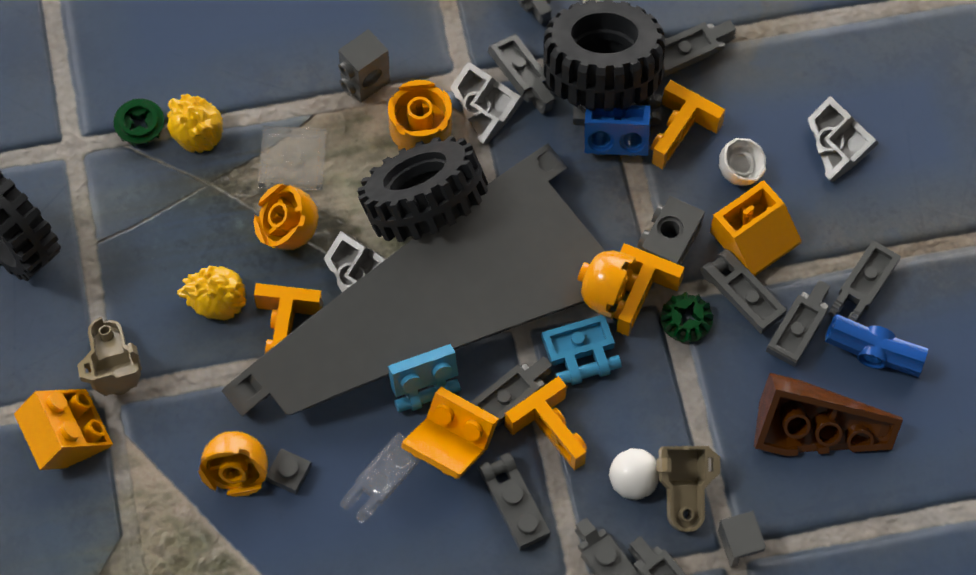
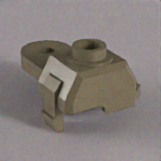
M102 317L95 319L88 327L91 351L77 365L81 381L90 383L92 389L103 396L111 394L123 395L131 388L137 387L141 376L142 367L137 347L133 343L126 345L123 329L117 321H103Z
M662 446L659 449V458H656L657 472H659V481L667 489L668 521L678 531H695L704 522L705 488L720 474V456L709 446ZM708 458H711L712 471H708ZM685 510L688 512V517L686 519L683 517V512Z

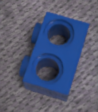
M631 105L630 108L621 110L619 107L614 108L613 111H604V109L596 108L595 111L586 109L584 153L648 156L651 106Z

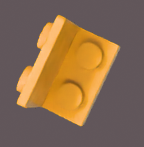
M440 387L434 394L426 419L403 440L401 448L411 453L414 457L422 459L438 468L444 474L459 479L488 449L499 418L449 390Z

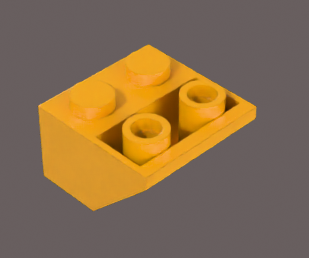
M764 180L713 215L710 233L724 249L732 252L754 276L802 242L785 203Z
M87 389L35 391L14 413L40 470L70 467L113 445Z

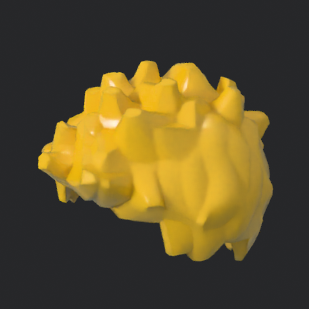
M188 93L182 94L180 100L172 98L168 101V107L171 111L167 113L169 118L167 129L171 137L183 149L192 153L195 151L203 153V151H211L214 145L220 142L223 132V118L219 110L212 103H208L205 98H200L199 96H190Z
M208 266V268H201L198 273L188 274V278L182 280L186 285L177 290L179 297L187 299V306H191L196 314L208 319L228 320L234 318V315L239 314L241 308L246 305V290L241 277L234 270L223 266Z

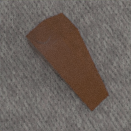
M769 373L759 402L754 447L755 449L784 456H798V452L817 451L818 454H829L830 450L850 449L852 452L892 450L903 419L900 416L802 380Z

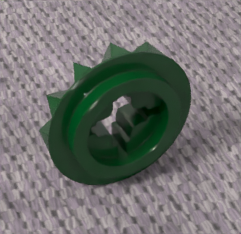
M133 99L124 103L116 111L113 120L115 132L122 142L127 141L134 147L141 143L148 145L154 138L159 139L160 132L165 128L164 114L161 108L153 101L147 99ZM132 119L138 121L145 119L147 128L138 126L135 129Z
M684 292L682 295H672L670 300L663 305L661 324L664 331L671 338L680 342L690 343L704 338L709 333L714 315L710 309V304L702 300L699 294L694 296ZM692 308V317L695 320L689 319L687 323L685 322L681 326L682 315L679 312L686 313L687 310Z

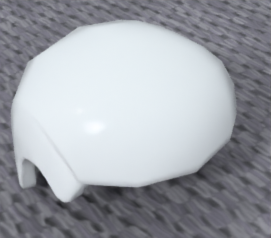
M735 138L724 146L719 155V169L723 177L733 185H751L756 183L766 172V156L761 146L751 139Z
M635 448L619 453L614 458L609 471V478L613 489L623 498L633 500L651 495L659 483V472H657L655 457L645 450Z

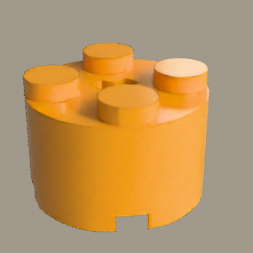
M427 80L409 81L400 86L394 96H391L389 99V132L398 149L405 148L409 150L414 148L418 142L423 141L424 144H427L437 137H440L441 141H445L451 135L452 103L449 95L444 90L442 91L436 87L435 83Z

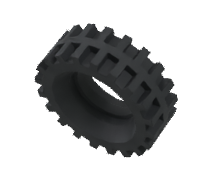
M449 136L445 141H441L440 137H437L427 144H424L423 141L418 142L414 148L409 150L403 148L398 151L399 154L397 156L385 158L382 160L384 163L382 166L373 167L369 171L371 176L363 178L361 181L362 187H359L357 190L358 198L378 237L383 236L386 241L396 237L398 242H404L410 236L417 240L421 239L424 233L430 231L432 235L438 233L440 227L446 224L451 227L456 224L455 219L459 216H468L471 213L470 207L479 205L482 202L480 196L487 194L488 189L486 185H488V181L471 143L467 144L463 138L456 141L454 136Z
M0 171V265L2 264L11 275L14 273L18 279L28 281L60 252L61 245L57 242L59 240L57 235L50 230L52 227L49 222L40 215V210L34 207L28 200L29 197L24 192L21 193L15 187V183L10 178L7 180Z

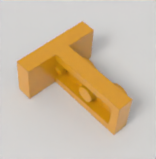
M670 80L664 88L662 105L672 109L673 112L667 121L668 128L665 133H658L650 148L653 151L652 164L663 169L694 122L717 134L723 125L726 109Z
M624 243L620 252L636 257V264L629 263L628 269L633 270L626 291L630 293L626 301L620 300L614 318L618 319L616 332L629 336L653 282L678 291L683 280L685 267Z
M256 283L254 291L256 308L272 310L270 328L274 329L273 340L267 339L265 353L292 332L295 313L314 315L322 309L321 290Z
M558 376L505 413V427L514 435L535 421L575 471L585 464L587 446L578 433L572 434L566 427L567 422L563 414L556 407L553 408L566 399L567 386Z

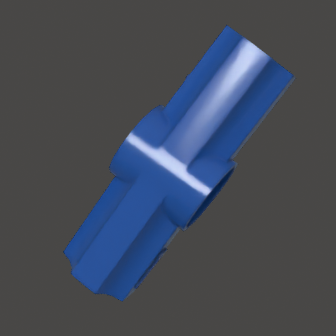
M838 314L833 317L825 335V342L857 355L858 361L867 367L882 369L886 366L916 377L920 376L928 354V348L895 338L894 333L887 328L876 325L866 327Z

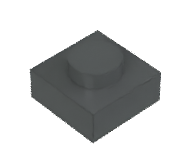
M281 448L266 475V481L297 495L312 467L311 461Z

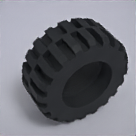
M587 0L584 4L579 2L572 4L568 10L564 8L553 17L544 32L543 73L546 82L558 97L563 100L568 99L569 103L574 106H585L588 110L595 111L596 108L604 109V111H613L614 108L619 107L621 110L630 108L633 103L638 105L645 101L647 96L650 97L662 82L665 55L664 31L650 13L646 14L643 8L639 6L632 7L628 2L621 1L617 3L613 2V0L596 2V0Z

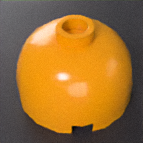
M277 184L268 189L260 198L258 205L262 207L259 217L254 215L255 234L260 242L278 250H294L307 244L313 237L317 229L319 215L317 206L309 194L292 185Z
M612 250L596 255L590 264L583 263L577 280L582 282L581 294L584 302L591 310L610 319L614 317L615 312L611 311V308L614 304H619L620 300L624 298L628 282L633 274V270L628 269L629 263L636 264V257Z
M238 431L224 432L216 435L205 446L198 472L201 480L214 491L219 487L221 489H229L226 493L229 496H247L258 492L261 489L262 483L266 480L268 458L263 445L255 437Z

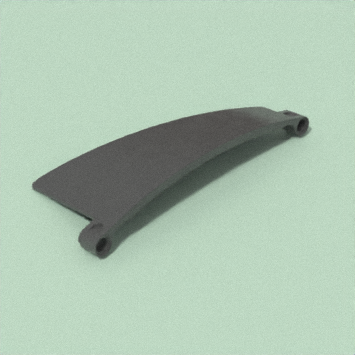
M545 144L486 185L488 189L487 194L480 196L482 202L479 205L470 207L471 213L468 216H459L455 219L456 224L451 227L446 224L439 228L438 233L432 235L430 231L424 233L421 239L410 240L225 386L222 390L223 394L242 417L256 404L266 400L269 395L272 396L285 414L293 415L389 376L388 366L449 344L456 350L509 329L585 303L581 294L582 282L577 280L578 274L584 262L590 264L596 255L605 250L549 183L558 174L566 169L568 170V167L549 144Z

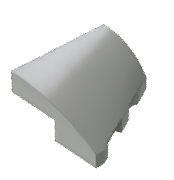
M469 61L450 87L456 99L460 101L467 120L471 122L477 133L478 140L484 145H487L505 126L524 100L520 95Z
M831 96L808 118L811 131L815 135L818 153L825 167V176L831 182L853 168L879 144Z
M340 231L324 257L329 270L334 272L337 278V284L341 292L345 291L386 259L359 240Z

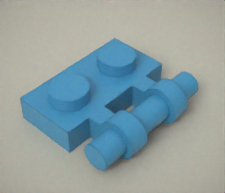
M603 315L541 333L550 363L553 366L564 363L566 366L565 371L555 373V378L559 376L565 384L571 383L573 386L582 383V379L598 374L600 377L610 375L612 370L622 368L619 355L606 358L604 351L613 349L615 342L606 317ZM593 355L595 362L578 366L576 359Z
M451 344L388 366L393 393L396 397L406 395L394 400L398 413L411 409L412 412L421 409L422 404L433 400L435 392L440 387L452 393L461 391L457 378L446 382V380L458 376L456 353ZM433 385V387L418 392L419 389Z

